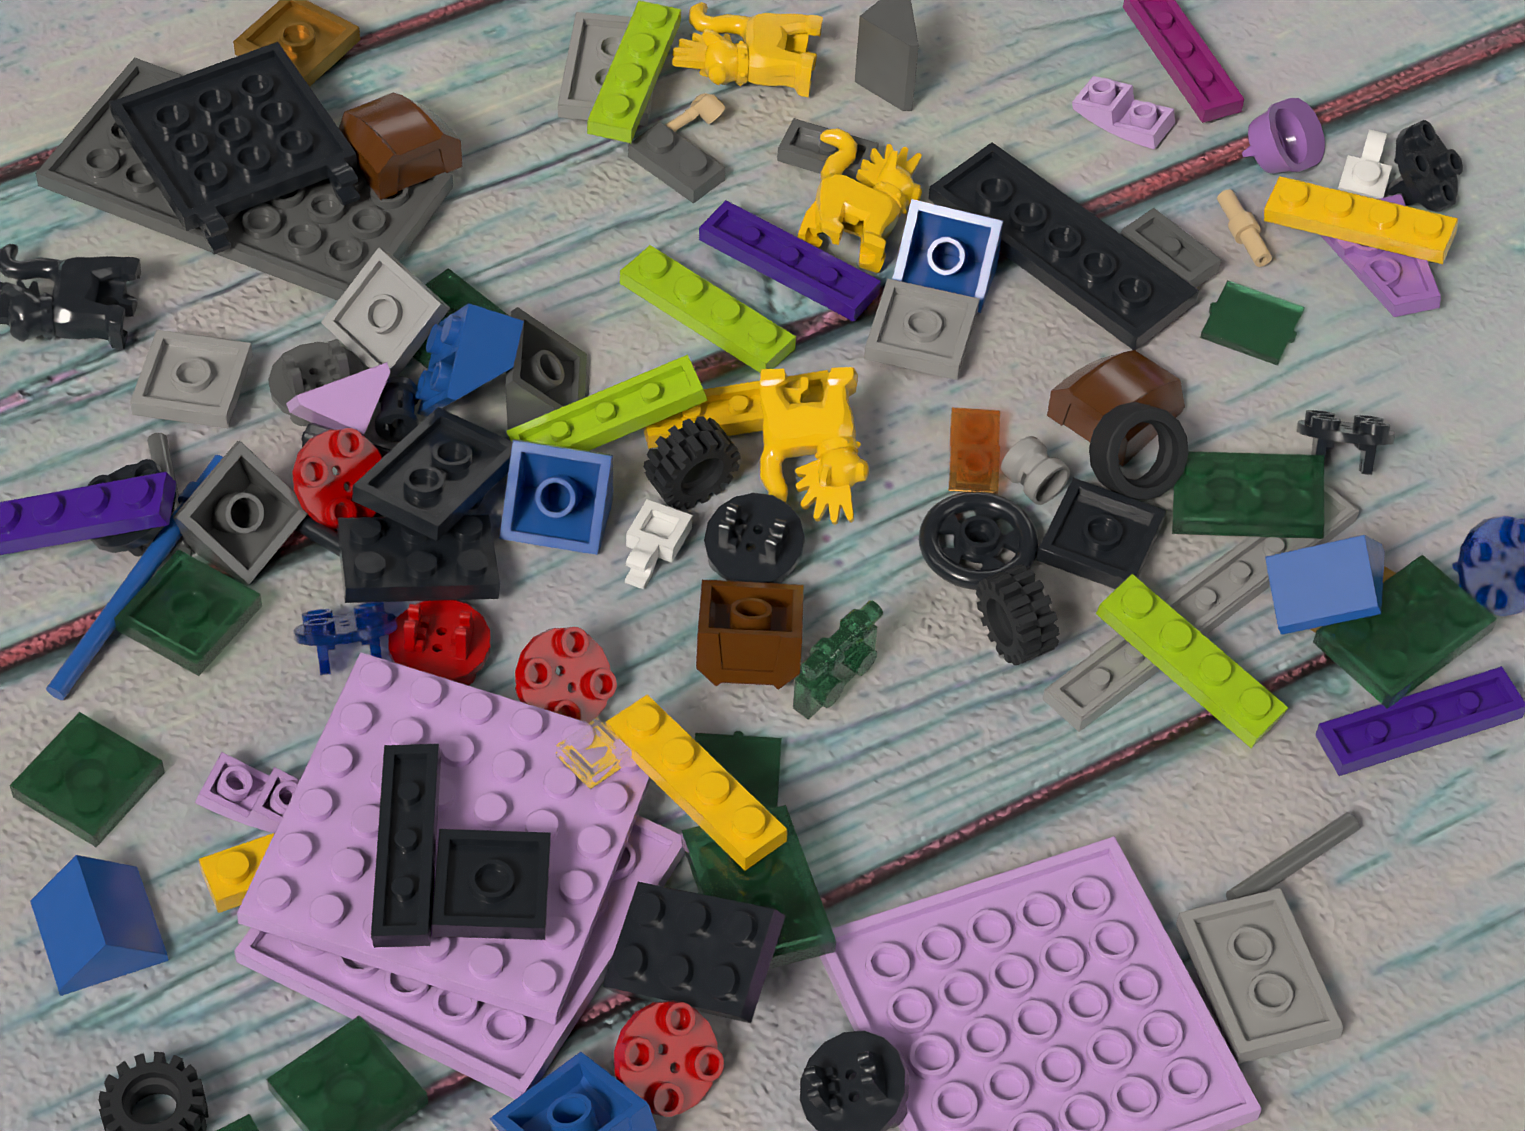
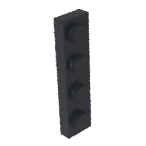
M439 744L384 745L371 939L374 948L431 945L441 769Z

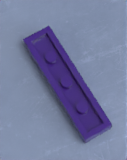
M727 200L699 227L700 241L853 322L880 294V280Z
M166 471L0 502V555L167 526L170 522L177 483Z
M1501 666L1319 723L1315 736L1337 774L1342 776L1521 719L1525 714V701Z

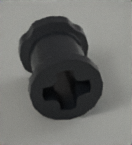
M390 377L387 379L378 400L381 403L380 414L375 419V431L381 438L392 442H401L419 425V419L415 415V405L420 399L415 396L418 386L413 380L405 377ZM399 391L403 392L401 400H398ZM394 419H397L396 428L392 426Z

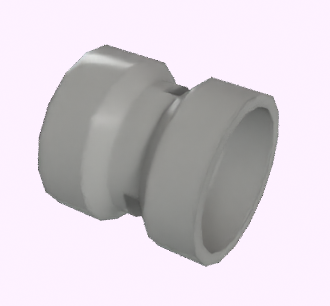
M1034 436L1025 437L1017 442L1006 454L1001 464L1002 473L1011 482L1024 485L1023 491L1025 495L1037 505L1047 503L1053 499L1066 485L1070 476L1069 467L1059 458H1050L1047 455L1046 446Z

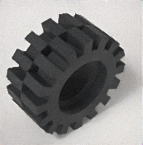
M704 416L697 417L695 423L691 419L684 420L682 428L679 430L674 425L668 429L671 434L666 439L660 436L655 441L658 445L657 449H649L647 457L650 460L644 461L643 468L646 470L644 472L646 477L668 506L672 505L674 509L681 510L684 505L686 509L694 508L696 500H699L701 504L709 501L708 495L714 492L717 496L722 491L720 485L722 483L729 484L734 477L730 472L738 471L740 465L737 461L741 459L738 448L712 418L706 420Z
M1022 564L1016 565L979 581L976 596L980 601L977 602V608L984 615L980 619L982 625L987 626L989 629L987 636L990 642H996V651L999 655L1004 654L1006 662L1019 665L1050 652L1058 646L1059 640L1056 636H1059L1060 633L1059 627L1054 624L1058 620L1056 612L1051 611L1049 604H1052L1049 595L1045 596L1042 592L1044 589L1040 580L1035 582V573L1031 569L1027 570L1026 566Z
M154 1052V1061L146 1063L145 1055L142 1053L134 1056L135 1067L130 1069L125 1061L116 1066L119 1075L118 1079L110 1074L105 1079L106 1092L100 1091L98 1099L101 1108L99 1112L105 1131H206L207 1124L205 1118H209L203 1084L201 1079H198L197 1071L191 1064L185 1068L183 1058L173 1055L168 1064L164 1052ZM165 1094L175 1100L176 1108L174 1113L162 1122L141 1124L132 1117L134 1105L147 1096Z

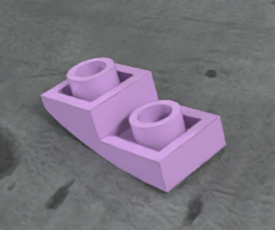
M1093 76L1072 101L1073 109L1093 124L1124 140L1151 149H1155L1175 124L1174 109L1135 100L1133 85L1113 81L1108 78Z
M221 752L195 803L234 821L275 833L300 780L276 767L273 768L269 776Z

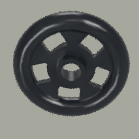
M971 491L949 496L935 504L927 512L919 530V546L925 562L939 577L958 587L976 590L979 588V581L1013 566L1022 564L1029 570L1037 556L1038 536L1030 517L1014 502L993 493ZM974 511L976 516L965 519L962 524L958 522L955 516L959 513ZM1002 518L1012 526L1013 530L1007 534H1002L995 521ZM939 535H954V548H941L939 545ZM1003 548L1015 553V556L1006 564L996 559ZM965 559L973 563H982L981 570L962 567L959 565L960 561Z

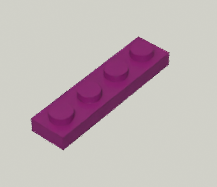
M1124 0L1123 9L1202 123L1242 112L1243 96L1175 0Z

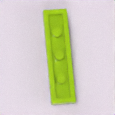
M638 0L587 120V134L627 143L632 142L680 26L681 9Z
M651 245L620 270L621 285L759 373H761V369H774L795 350L796 336Z
M687 354L509 429L506 432L511 441L516 439L590 451L708 400Z
M1133 574L1100 603L1095 613L1250 748L1286 713L1288 707Z

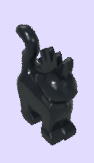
M7 244L0 249V272L4 277L17 279L16 285L9 282H0V324H7L10 327L11 335L15 339L24 342L25 340H31L42 335L48 340H51L55 335L64 339L78 340L99 338L108 340L114 349L124 350L128 338V331L123 329L124 316L134 317L138 305V299L127 293L126 282L136 280V278L140 279L141 264L139 258L103 256L74 257L59 260L35 257L25 261L15 260L18 254V246L16 244ZM34 278L50 279L54 282L52 294L45 292L43 295H40L37 281H33L29 288H27L21 280Z

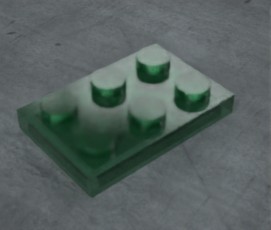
M1188 451L1185 470L1174 486L1172 534L1324 538V455Z
M1422 554L1383 582L1381 614L1322 626L1316 630L1313 643L1388 709L1492 632L1497 618Z
M786 805L767 810L787 828V842L746 871L700 826L681 830V843L699 894L773 908L785 915L769 969L835 952L836 939Z

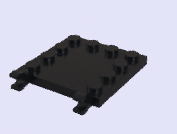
M278 42L109 102L112 117L184 229L189 231L200 227L204 239L214 255L231 249V243L225 235L229 228L223 217L329 178L334 193L343 206L360 200V195L353 185L358 183V177L353 170L358 167L356 152Z

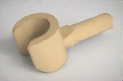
M703 93L693 100L690 108L665 125L675 132L693 121L698 115L707 124H710L722 114L725 106L715 95Z

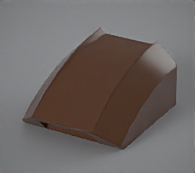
M390 93L347 110L342 116L338 128L357 154L358 171L380 200L441 173H448L463 167L461 140L433 111L401 94Z
M1136 350L1118 353L1085 365L1052 389L1047 416L1091 442L1093 430L1103 415L1117 405L1137 402L1166 410L1176 418L1185 408L1181 380ZM1140 422L1127 432L1121 441L1118 453L1119 465L1125 466L1158 435L1151 424Z
M702 579L696 669L715 686H718L720 683L773 685L779 690L800 674L804 585Z

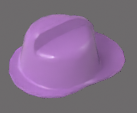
M1288 98L1271 104L1266 112L1256 117L1248 127L1250 146L1242 152V156L1254 157L1266 173L1277 174L1289 171L1297 173L1317 165L1323 158L1325 138L1322 126L1312 108L1299 98Z

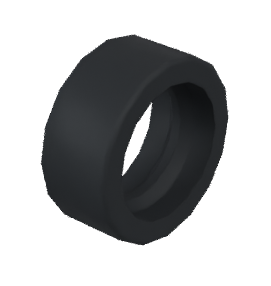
M1137 402L1117 405L1103 415L1093 430L1089 445L1090 466L1098 481L1113 492L1140 500L1160 497L1173 488L1185 470L1189 454L1187 435L1180 421L1166 410ZM1140 422L1151 424L1158 434L1159 449L1156 461L1150 470L1139 479H1129L1122 474L1119 468L1118 453L1121 441L1131 428Z

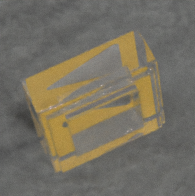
M597 717L556 744V757L591 790L632 761V750Z

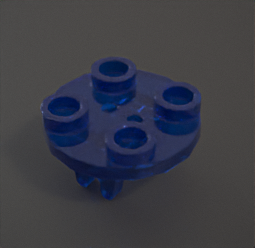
M1496 516L1482 520L1469 531L1460 547L1458 561L1452 564L1454 571L1458 572V585L1460 589L1463 590L1468 601L1483 613L1505 617L1521 613L1525 610V519Z
M383 602L357 604L353 606L354 613L334 616L332 609L311 610L301 614L303 624L293 630L294 641L301 645L317 647L320 675L331 674L328 650L336 649L335 645L361 642V645H369L371 656L382 659L379 637L396 631L398 628L397 616L393 613L385 612Z

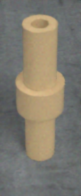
M1227 189L1222 191L1218 195L1217 201L1229 219L1228 229L1235 241L1244 245L1257 267L1267 265L1271 261L1272 255L1259 235L1261 228L1253 214L1244 210L1233 190Z

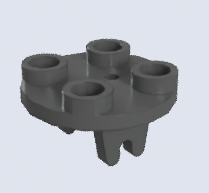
M338 339L328 343L314 342L299 345L283 353L272 365L268 378L272 400L282 412L290 415V419L294 424L308 426L311 422L290 413L286 403L296 395L362 372L364 367L363 363L352 351L340 346Z

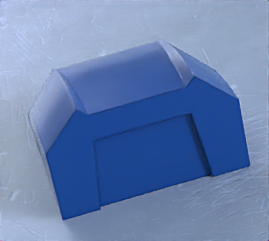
M579 1052L489 1118L499 1131H658L649 1104L582 1052Z

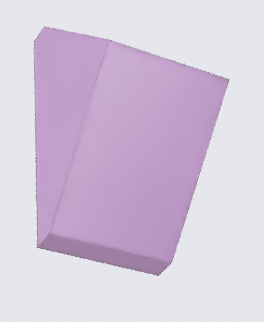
M386 362L296 395L286 405L290 413L311 423H317L333 430L353 428L364 435L390 374L389 366Z

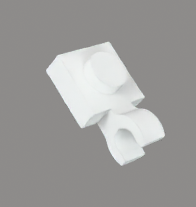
M1369 129L1362 157L1347 156L1338 190L1374 199L1384 197L1392 169L1390 165L1379 163L1387 133Z
M646 499L626 533V547L632 548V551L626 560V566L630 567L631 570L625 578V583L645 589L651 579L658 558L672 563L692 529L693 515Z

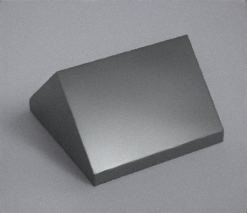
M879 0L860 15L854 81L903 112L912 111L919 49L911 0Z
M519 307L513 309L510 316L523 320L524 323L514 367L506 371L507 430L585 398L587 354Z
M237 441L173 516V519L192 552L243 584L249 585L305 518L307 513L302 509L295 492L241 441Z

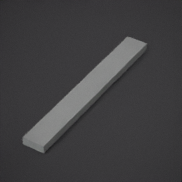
M1322 481L1164 599V601L1206 636L1270 587L1265 560L1266 556L1328 543L1357 520L1359 510ZM1118 634L1045 688L1043 700L1080 732L1159 672L1160 669Z

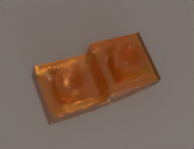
M952 407L949 435L948 491H979L998 495L1000 464L999 410Z

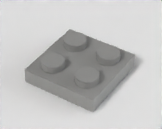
M379 247L321 323L369 368L387 362L390 369L389 379L400 374L427 339L432 327L441 321L450 307L392 254Z
M887 278L865 345L864 359L957 380L978 312L979 298Z
M156 330L130 401L132 415L228 429L253 357L251 343Z

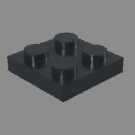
M1073 477L1038 548L1036 561L1116 589L1131 574L1139 578L1164 524L1166 510Z
M439 829L432 913V936L545 940L551 833Z

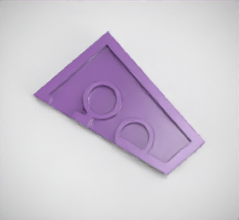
M1401 194L1378 199L1406 206ZM1320 235L1393 317L1440 308L1441 295L1427 260Z

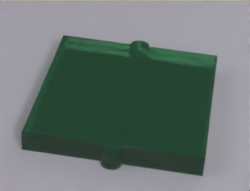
M1227 280L1217 302L1210 304L1208 311L1210 316L1201 331L1200 338L1278 366L1288 344L1295 342L1297 335L1295 329L1305 307Z
M736 731L733 735L695 733V741L777 819L782 738L744 736L741 731Z

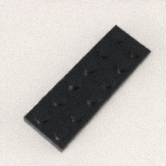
M993 142L929 188L928 199L935 205L1003 220L999 252L1132 350H1137L1197 302L1198 289Z

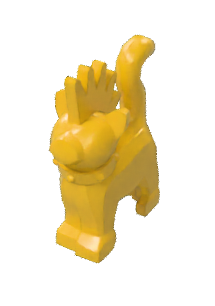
M699 2L690 7L689 23L697 31L703 32V34L693 33L692 41L683 38L679 39V46L673 48V66L700 69V75L709 77L716 85H725L735 81L739 86H742L748 81L763 86H787L794 88L798 95L809 97L812 82L811 75L812 71L815 70L817 54L807 50L809 35L821 36L822 16L762 13L752 17L732 14L712 17L706 15L708 10L706 3ZM725 33L738 34L742 37L743 41L734 44L730 35Z
M839 128L825 130L821 133L820 140L837 147L839 151L830 155L825 161L821 170V182L817 188L815 201L805 213L798 238L820 249L823 240L818 235L821 232L827 234L832 244L836 245L840 244L843 231L859 236L861 239L859 267L879 273L886 258V253L884 252L886 240L895 228L898 218L901 214L907 213L906 207L910 205L911 199L919 201L921 198V185L913 181L912 175L920 163L922 155L921 153H916L907 161V147H903L898 154V151L893 150L891 144H887L883 159L878 150L873 148L870 154L871 162L866 159L862 160L861 169L857 171L856 175L858 181L842 174L855 161L857 143L850 133Z
M831 368L823 401L802 403V399L810 394L808 377H800L796 381L787 383L788 376L784 369H761L760 403L764 417V448L760 458V479L768 491V495H773L786 503L788 487L782 474V462L787 458L815 455L817 460L795 469L797 476L803 477L795 485L797 491L808 490L800 503L801 508L806 510L816 501L813 517L816 522H819L829 506L830 520L833 525L838 524L842 507L847 520L852 523L854 521L851 488L856 482L866 481L869 475L867 461L858 456V448L861 446V443L856 441L854 416L849 404V397L856 393L858 374L855 368Z

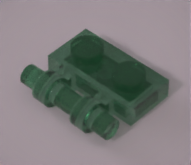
M870 600L860 609L849 611L841 619L839 629L830 638L823 637L811 647L809 657L800 666L802 673L795 678L793 709L809 720L823 706L825 708L831 707L842 694L844 686L856 674L858 676L864 675L874 664L877 658L875 646L878 628L874 624L883 616V610L876 602Z

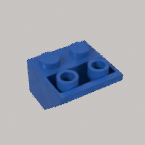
M467 304L455 313L450 314L439 324H435L429 333L426 351L431 353L428 370H424L421 373L417 383L418 391L415 396L421 399L417 414L427 417L437 407L443 408L513 368L524 321L473 304Z

